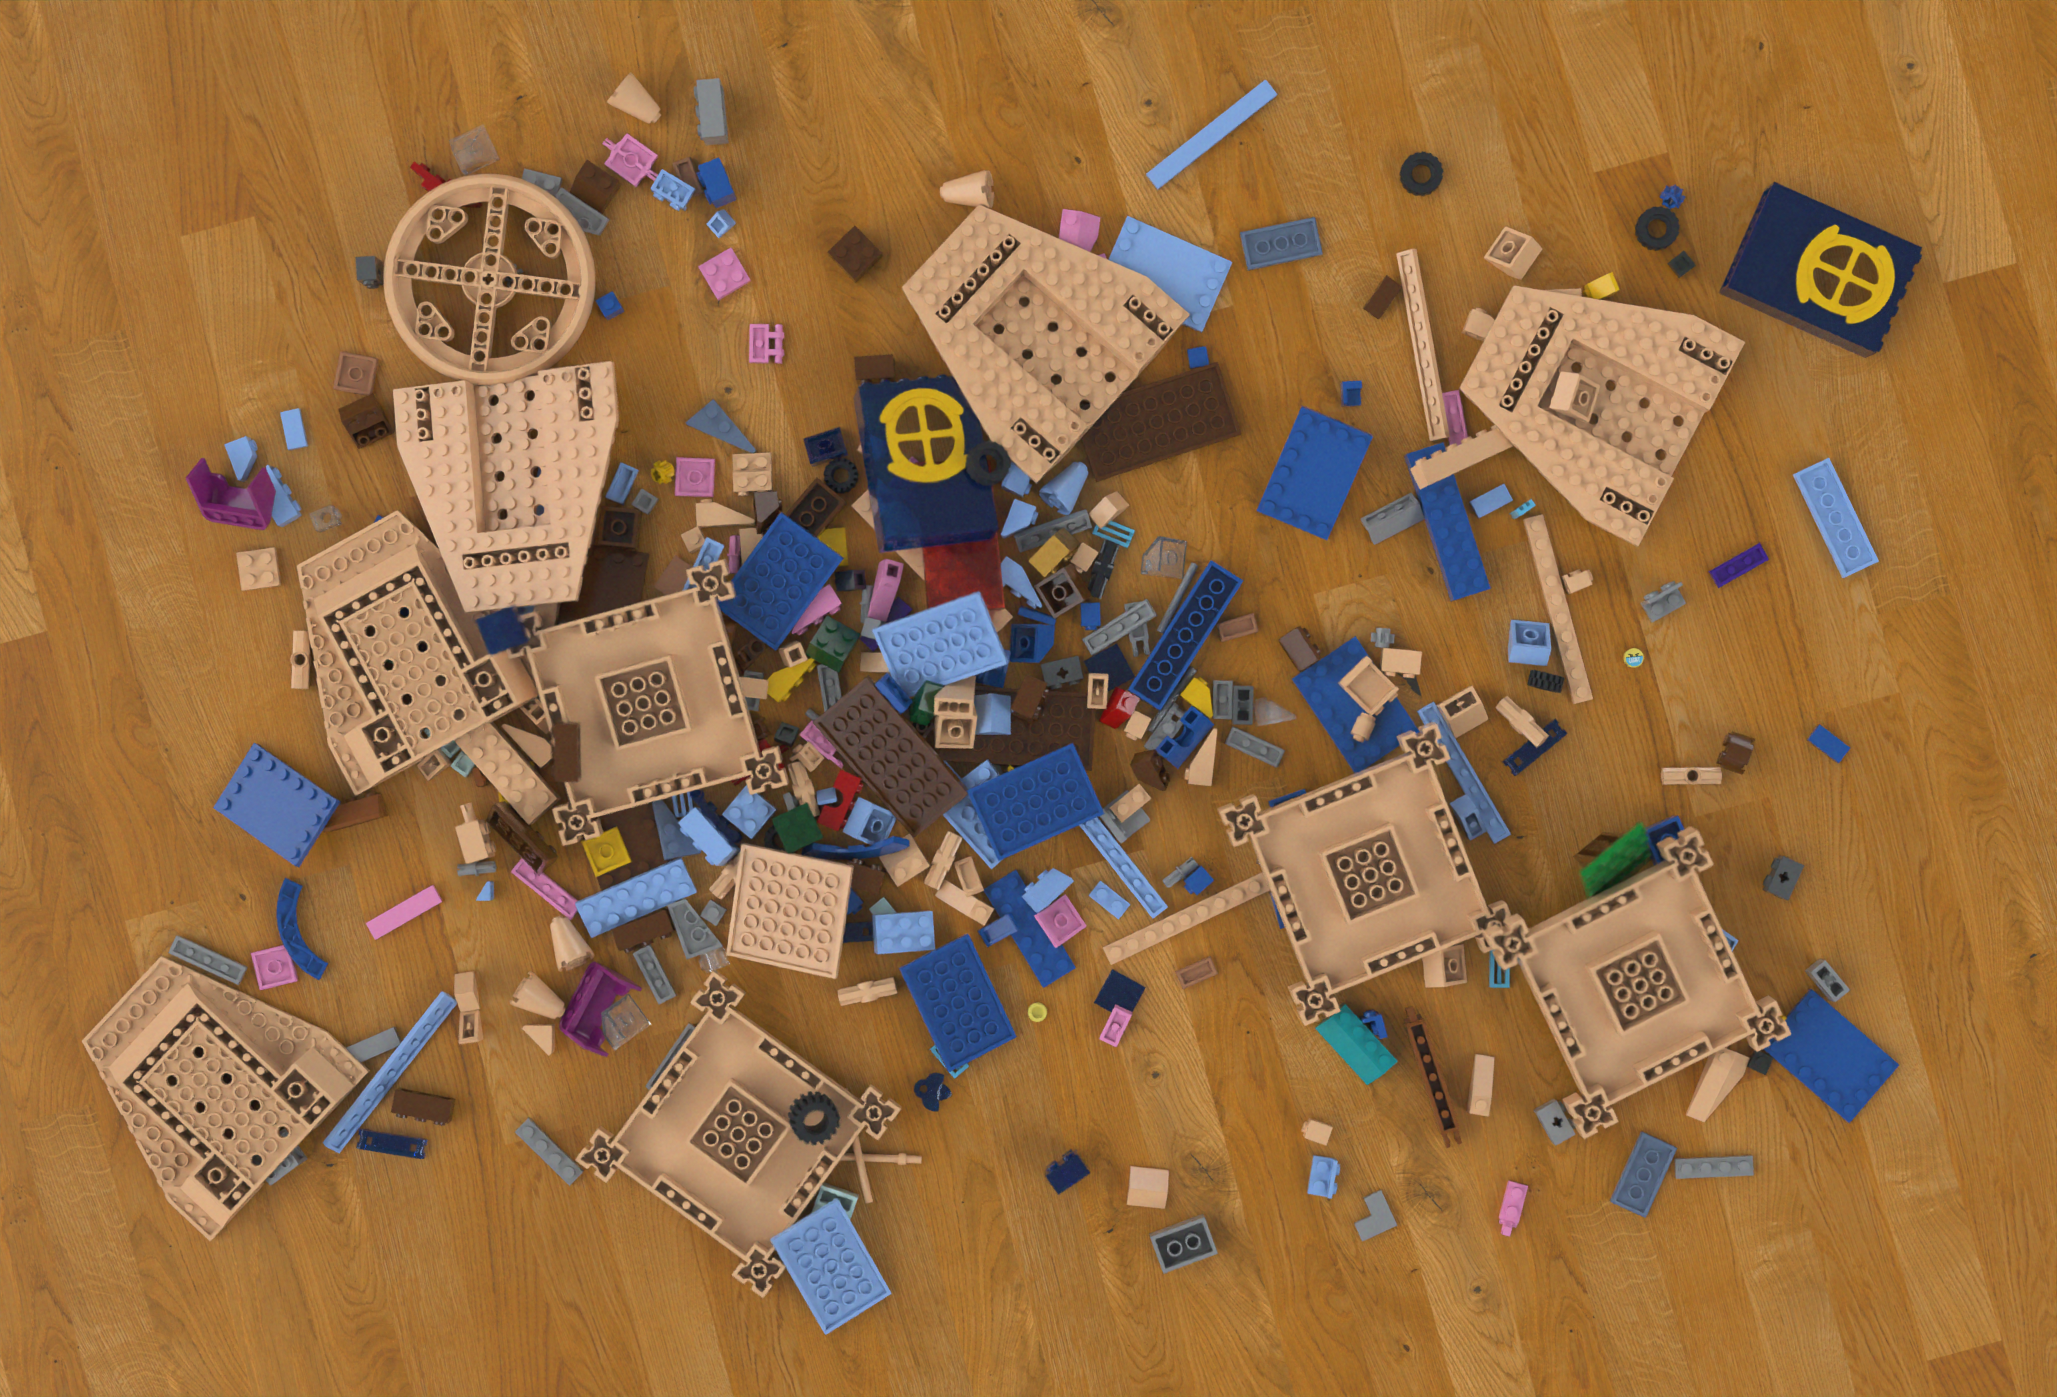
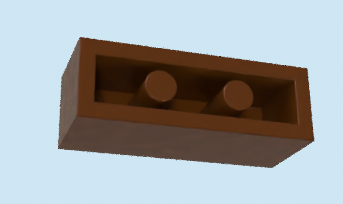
M556 722L554 727H551V738H554V746L551 747V757L555 759V765H552L551 775L555 777V782H579L581 780L580 722Z
M666 909L614 928L611 931L618 950H624L627 953L635 950V945L642 943L643 946L654 943V938L660 937L662 940L671 937V932L675 931L669 911Z
M398 1088L395 1090L391 1113H395L396 1117L399 1118L411 1116L415 1117V1121L426 1122V1120L434 1121L433 1124L445 1126V1123L448 1124L452 1120L456 1099Z

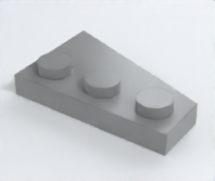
M560 188L555 196L571 212L584 232L601 235L610 221L609 218L564 188Z
M686 899L667 905L686 959L723 947Z

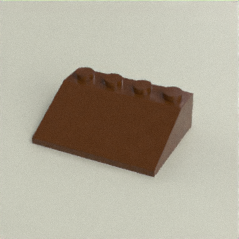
M506 801L492 806L486 821L540 876L557 860L558 855L555 848L551 845L548 846L543 841V836L538 831L534 832L530 827L531 825L517 814V811L510 803L507 804Z

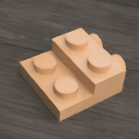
M771 453L732 454L734 493H738V496H749L750 492L773 491Z

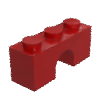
M840 769L833 787L842 792L843 802L839 807H831L825 804L817 823L839 831L840 828L844 829L848 821L845 818L847 812H852L856 803L853 800L855 794H860L863 788L862 778Z

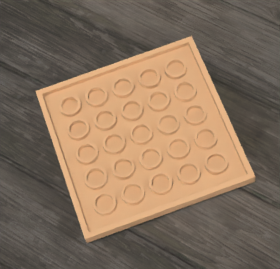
M747 843L741 844L726 955L836 979L839 971L854 866L795 853L788 854L785 851Z

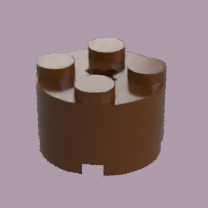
M1734 731L1728 733L1722 744L1726 746L1725 750L1719 754L1716 763L1720 764V768L1743 775L1745 770L1742 768L1748 764L1754 747L1750 743H1753L1755 738Z

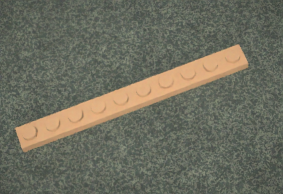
M1410 249L1396 254L1430 441L1448 438L1450 434L1417 250Z
M1543 514L1524 519L1525 529L1573 704L1592 700L1593 696Z
M1261 872L1104 946L1103 949L1110 964H1115L1269 891L1264 873Z

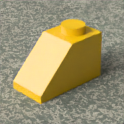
M1611 272L1586 284L1583 293L1586 298L1603 300L1613 296L1620 289Z
M1193 677L1179 696L1207 718L1211 719L1213 712L1210 689L1207 687L1208 683L1201 677H1198V679Z

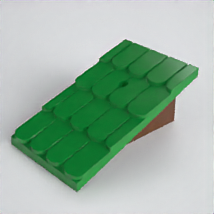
M1641 822L1626 834L1602 832L1573 856L1583 868L1579 873L1586 899L1627 880L1638 872L1643 865L1645 866L1651 861L1650 847L1648 846V837L1646 836L1647 830Z

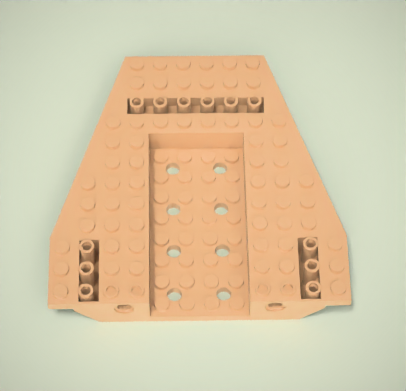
M978 205L902 287L904 294L919 316L921 323L926 328L928 335L947 364L953 378L958 383L960 390L979 419L990 441L1002 445L1004 450L1008 452L1010 461L1036 484L1065 457L1158 355L1177 329L1190 316L1185 309L1147 276L982 205ZM1027 298L1030 304L1022 307L1019 304V300ZM1050 323H1055L1058 326V330L1051 332L1047 326ZM1000 325L1004 328V332L996 334L993 328ZM1084 348L1087 354L1084 357H1079L1076 354V350ZM1029 350L1032 352L1033 357L1028 360L1024 359L1022 353ZM1107 373L1114 374L1115 381H1106L1105 375ZM1052 376H1059L1061 383L1054 385L1051 382ZM1087 401L1090 404V408L1083 410L1080 408L1079 403Z
M1513 286L1459 389L1525 455L1526 459L1538 469L1549 483L1576 508L1585 520L1638 547L1674 479L1671 476L1704 413L1711 409L1745 342L1695 315ZM1573 363H1578L1581 366V371L1576 374H1580L1600 385L1592 414L1597 417V423L1594 425L1560 414L1550 408L1551 399L1561 371L1574 373L1571 369ZM1609 380L1615 384L1613 391H1609L1605 387V383ZM1641 398L1648 400V408L1640 407L1639 401ZM1675 416L1682 418L1683 424L1681 426L1674 425L1673 419ZM1623 432L1630 433V442H1624L1622 440L1621 436ZM1657 450L1664 451L1665 458L1663 460L1656 458L1655 453Z
M614 362L540 370L536 376L524 377L506 384L481 386L473 385L463 380L393 389L397 447L464 611L471 613L577 601L583 579L584 564L586 565L588 558L586 557L587 551L590 548L597 518L595 517L597 507L601 501L600 494L604 487L609 466L611 446L614 444V433L619 422ZM530 391L535 393V398L532 401L527 399V394ZM493 396H498L499 402L493 406L491 399ZM533 429L538 431V436L535 439L530 437V432ZM500 433L502 436V440L500 443L496 444L494 442V437L496 434ZM536 467L541 469L539 477H534L533 475ZM503 471L505 474V478L503 481L499 482L497 480V475L499 472ZM542 505L544 507V513L538 516L536 513V509L538 506ZM505 509L508 512V516L505 520H502L500 513Z
M397 510L297 565L304 599L303 605L307 616L306 622L310 645L314 656L313 662L317 673L316 679L320 702L324 713V725L327 730L328 746L355 796L424 760V756L479 726L491 723L540 696L528 654L512 659L508 658L505 644L510 642L508 635L502 637L498 621L512 618V616L504 609L466 613L439 548L400 511ZM403 607L409 609V616L406 618L400 616V610ZM371 625L376 630L372 637L366 633L367 627ZM421 641H425L428 645L425 652H421L418 649ZM389 659L394 663V667L390 671L386 670L384 666L385 662ZM440 675L446 678L444 686H439L436 682L437 677ZM405 694L412 696V702L409 705L403 702ZM458 709L464 712L462 720L455 718V712ZM423 728H428L431 732L430 737L427 739L421 736Z
M161 956L82 1040L89 1056L95 1062L102 1080L104 1079L118 1110L124 1116L130 1132L133 1133L150 1169L152 1168L167 1201L209 1241H212L265 1184L264 1181L313 1129L317 1128L370 1072L328 1031L165 956ZM196 1047H201L204 1050L202 1057L195 1055ZM225 1073H229L232 1076L230 1084H226L223 1081ZM170 1075H174L177 1078L175 1086L168 1083ZM252 1100L260 1102L259 1110L252 1109ZM198 1102L205 1104L204 1112H199L196 1109ZM281 1126L288 1128L289 1133L286 1137L281 1136L279 1133ZM227 1128L232 1129L234 1132V1136L231 1139L226 1138L224 1134ZM254 1155L261 1156L262 1163L260 1165L253 1163Z

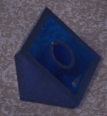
M840 427L803 439L812 467L833 461L836 458L849 456Z

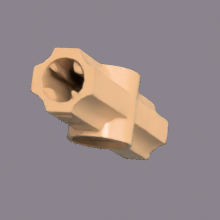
M293 631V654L290 658L292 664L291 688L309 689L312 657L310 655L311 645L308 631ZM300 655L305 657V662L302 665L297 661Z
M1508 696L1503 698L1496 706L1497 711L1509 721L1513 729L1519 734H1523L1536 748L1541 746L1549 737L1535 723L1534 718L1526 710L1519 708Z
M801 761L788 764V770L793 782L792 787L797 801H799L800 805L808 802L814 817L820 815L819 806L815 798V789L811 779H809L806 767Z
M1720 767L1662 768L1661 770L1662 785L1721 784L1722 780ZM1691 770L1695 773L1693 781H1690L1687 777L1688 772Z
M950 831L947 832L940 849L937 850L933 858L931 869L925 878L924 884L939 890L946 873L949 872L953 864L956 851L963 837Z
M740 853L734 860L729 862L721 872V876L709 888L721 900L736 885Z
M894 977L878 981H866L858 983L856 986L837 990L841 1006L857 1002H869L877 1000L879 997L898 993Z

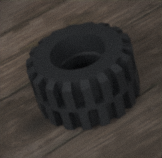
M810 1091L806 1096L804 1093L801 1094V1098L799 1100L796 1098L794 1100L795 1105H791L789 1108L791 1111L788 1112L789 1124L800 1141L803 1140L805 1144H809V1142L812 1145H817V1142L824 1144V1140H831V1135L837 1133L835 1128L840 1126L838 1110L831 1098H828L826 1094L821 1095L817 1091L815 1094ZM810 1112H824L823 1119L817 1125L808 1126L804 1124V1120Z

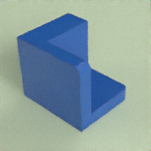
M1362 380L1342 381L1340 384L1342 407L1360 406Z

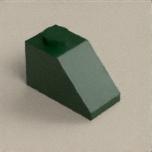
M925 680L911 699L913 702L909 705L910 721L926 726L935 716V695L944 688L942 684Z

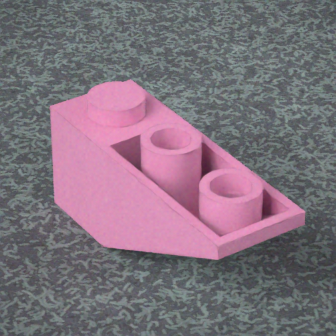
M889 559L879 562L867 617L883 622L887 621L901 580L903 563Z
M830 584L819 591L792 630L793 635L798 634L800 636L808 631L807 627L814 623L816 626L825 620L824 616L830 613L832 616L841 610L840 606L843 604Z

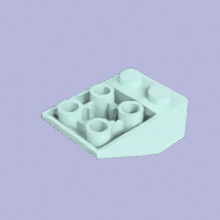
M823 1182L812 1213L837 1198L848 1218L851 1219L859 1194Z

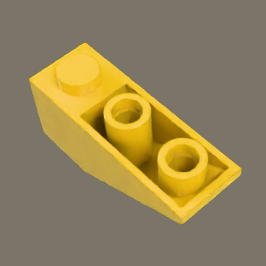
M810 658L793 667H787L774 672L767 679L769 680L767 693L778 703L781 701L785 702L792 694L789 691L794 686L797 688L804 681L802 676L806 672L810 673L816 667V660Z

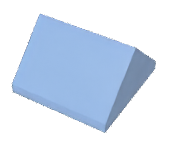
M993 693L976 695L974 697L977 713L975 735H1011V696Z

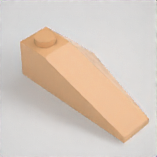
M1727 1048L1709 1055L1686 1115L1705 1122L1743 1077L1750 1058Z

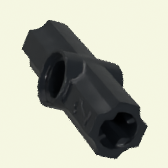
M1104 539L1099 557L1096 558L1088 585V590L1094 598L1101 599L1107 580L1109 581L1114 567L1113 563L1120 546L1115 542Z

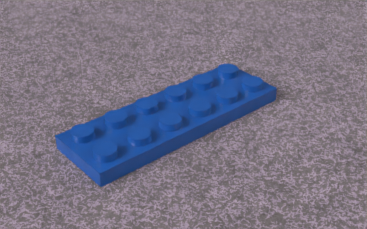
M1014 870L986 887L984 892L1000 918L1010 912L1013 915L1020 929L1011 934L1044 988L1076 967L1063 945L1061 944L1055 948L1034 917L1038 913L1022 898L1026 893L1024 890L1026 885L1017 870Z

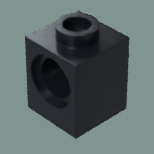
M865 570L835 572L836 591L866 589Z

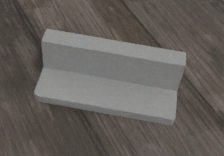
M1409 493L1361 518V522L1368 531L1372 543L1375 545L1424 520V515L1417 499L1412 493Z

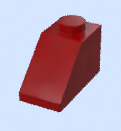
M1115 687L1099 721L1117 729L1132 716L1140 698Z

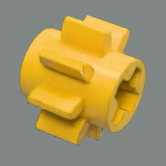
M659 460L653 463L654 468L651 469L652 479L659 484L671 482V477L675 475L672 464L666 462V460L662 462Z

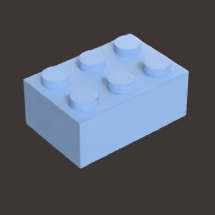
M694 807L678 822L681 826V832L686 837L690 836L694 840L693 845L699 851H704L707 855L705 858L711 865L725 866L740 852L738 846L703 808Z
M933 911L872 915L874 953L887 954L935 950Z

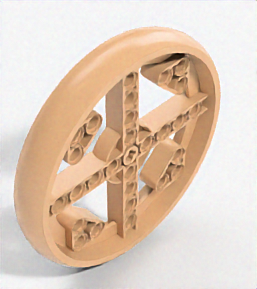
M476 174L453 179L439 185L421 197L406 212L397 225L388 245L383 271V287L388 311L396 330L409 349L421 361L444 376L457 381L466 380L473 385L481 386L506 384L524 377L536 376L538 371L547 370L561 360L579 339L587 324L594 302L596 287L595 267L590 245L581 226L571 212L557 198L541 187L520 178L501 174ZM501 198L503 200L502 207L495 208V200ZM488 202L483 252L471 257L464 267L414 261L418 247L426 234L430 241L436 244L443 243L468 222L467 213L460 209V207L472 203ZM509 204L521 208L536 217L526 221L525 230L547 257L551 259L557 258L562 251L566 262L568 281L520 275L517 273L512 261L503 255ZM438 210L443 211V217L440 220H436L434 216ZM456 213H462L463 218L460 222L454 221ZM494 218L501 219L500 226H492ZM533 223L539 224L537 232H531L530 226ZM553 225H557L559 228L558 233L555 235H551L549 232L550 227ZM439 229L441 236L438 239H433V231ZM492 237H498L499 242L497 246L492 247L490 245ZM551 244L556 245L555 253L548 254L547 247ZM490 256L496 257V263L493 266H489L487 263ZM412 265L417 267V272L414 275L409 274V268ZM435 268L437 273L434 277L430 278L428 270ZM450 270H454L456 273L453 280H448L447 273ZM468 273H474L475 279L473 282H467L466 276ZM491 275L494 281L488 285V282L485 280ZM511 277L513 285L507 288L504 285V281L506 278ZM412 279L462 286L466 297L476 305L471 355L463 354L443 343L451 341L454 338L455 331L434 304L422 302L418 308L416 307L412 290ZM527 280H531L533 283L532 288L529 290H525L523 287L524 282ZM549 282L552 288L549 292L545 293L542 287L545 283ZM565 285H570L571 292L568 295L562 294V287ZM515 293L565 299L562 311L553 327L551 321L546 317H537L511 339L513 348L521 352L507 357L491 358L496 309L507 304ZM486 294L492 296V301L489 304H484L483 297ZM426 306H431L432 313L429 316H425L423 313ZM484 313H488L490 316L487 323L481 322V316ZM540 321L547 322V328L544 331L538 329ZM424 325H428L430 328L427 335L421 333V328ZM447 327L449 334L447 337L442 338L440 331L442 328ZM485 332L487 340L481 343L478 337L480 333ZM520 337H524L526 343L523 347L519 348L517 340ZM538 340H543L545 342V346L542 350H538L536 348V342ZM483 351L485 359L478 362L476 355L478 352Z

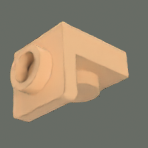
M810 742L803 746L801 744L797 745L792 750L794 754L790 757L791 761L798 758L810 772L824 759Z

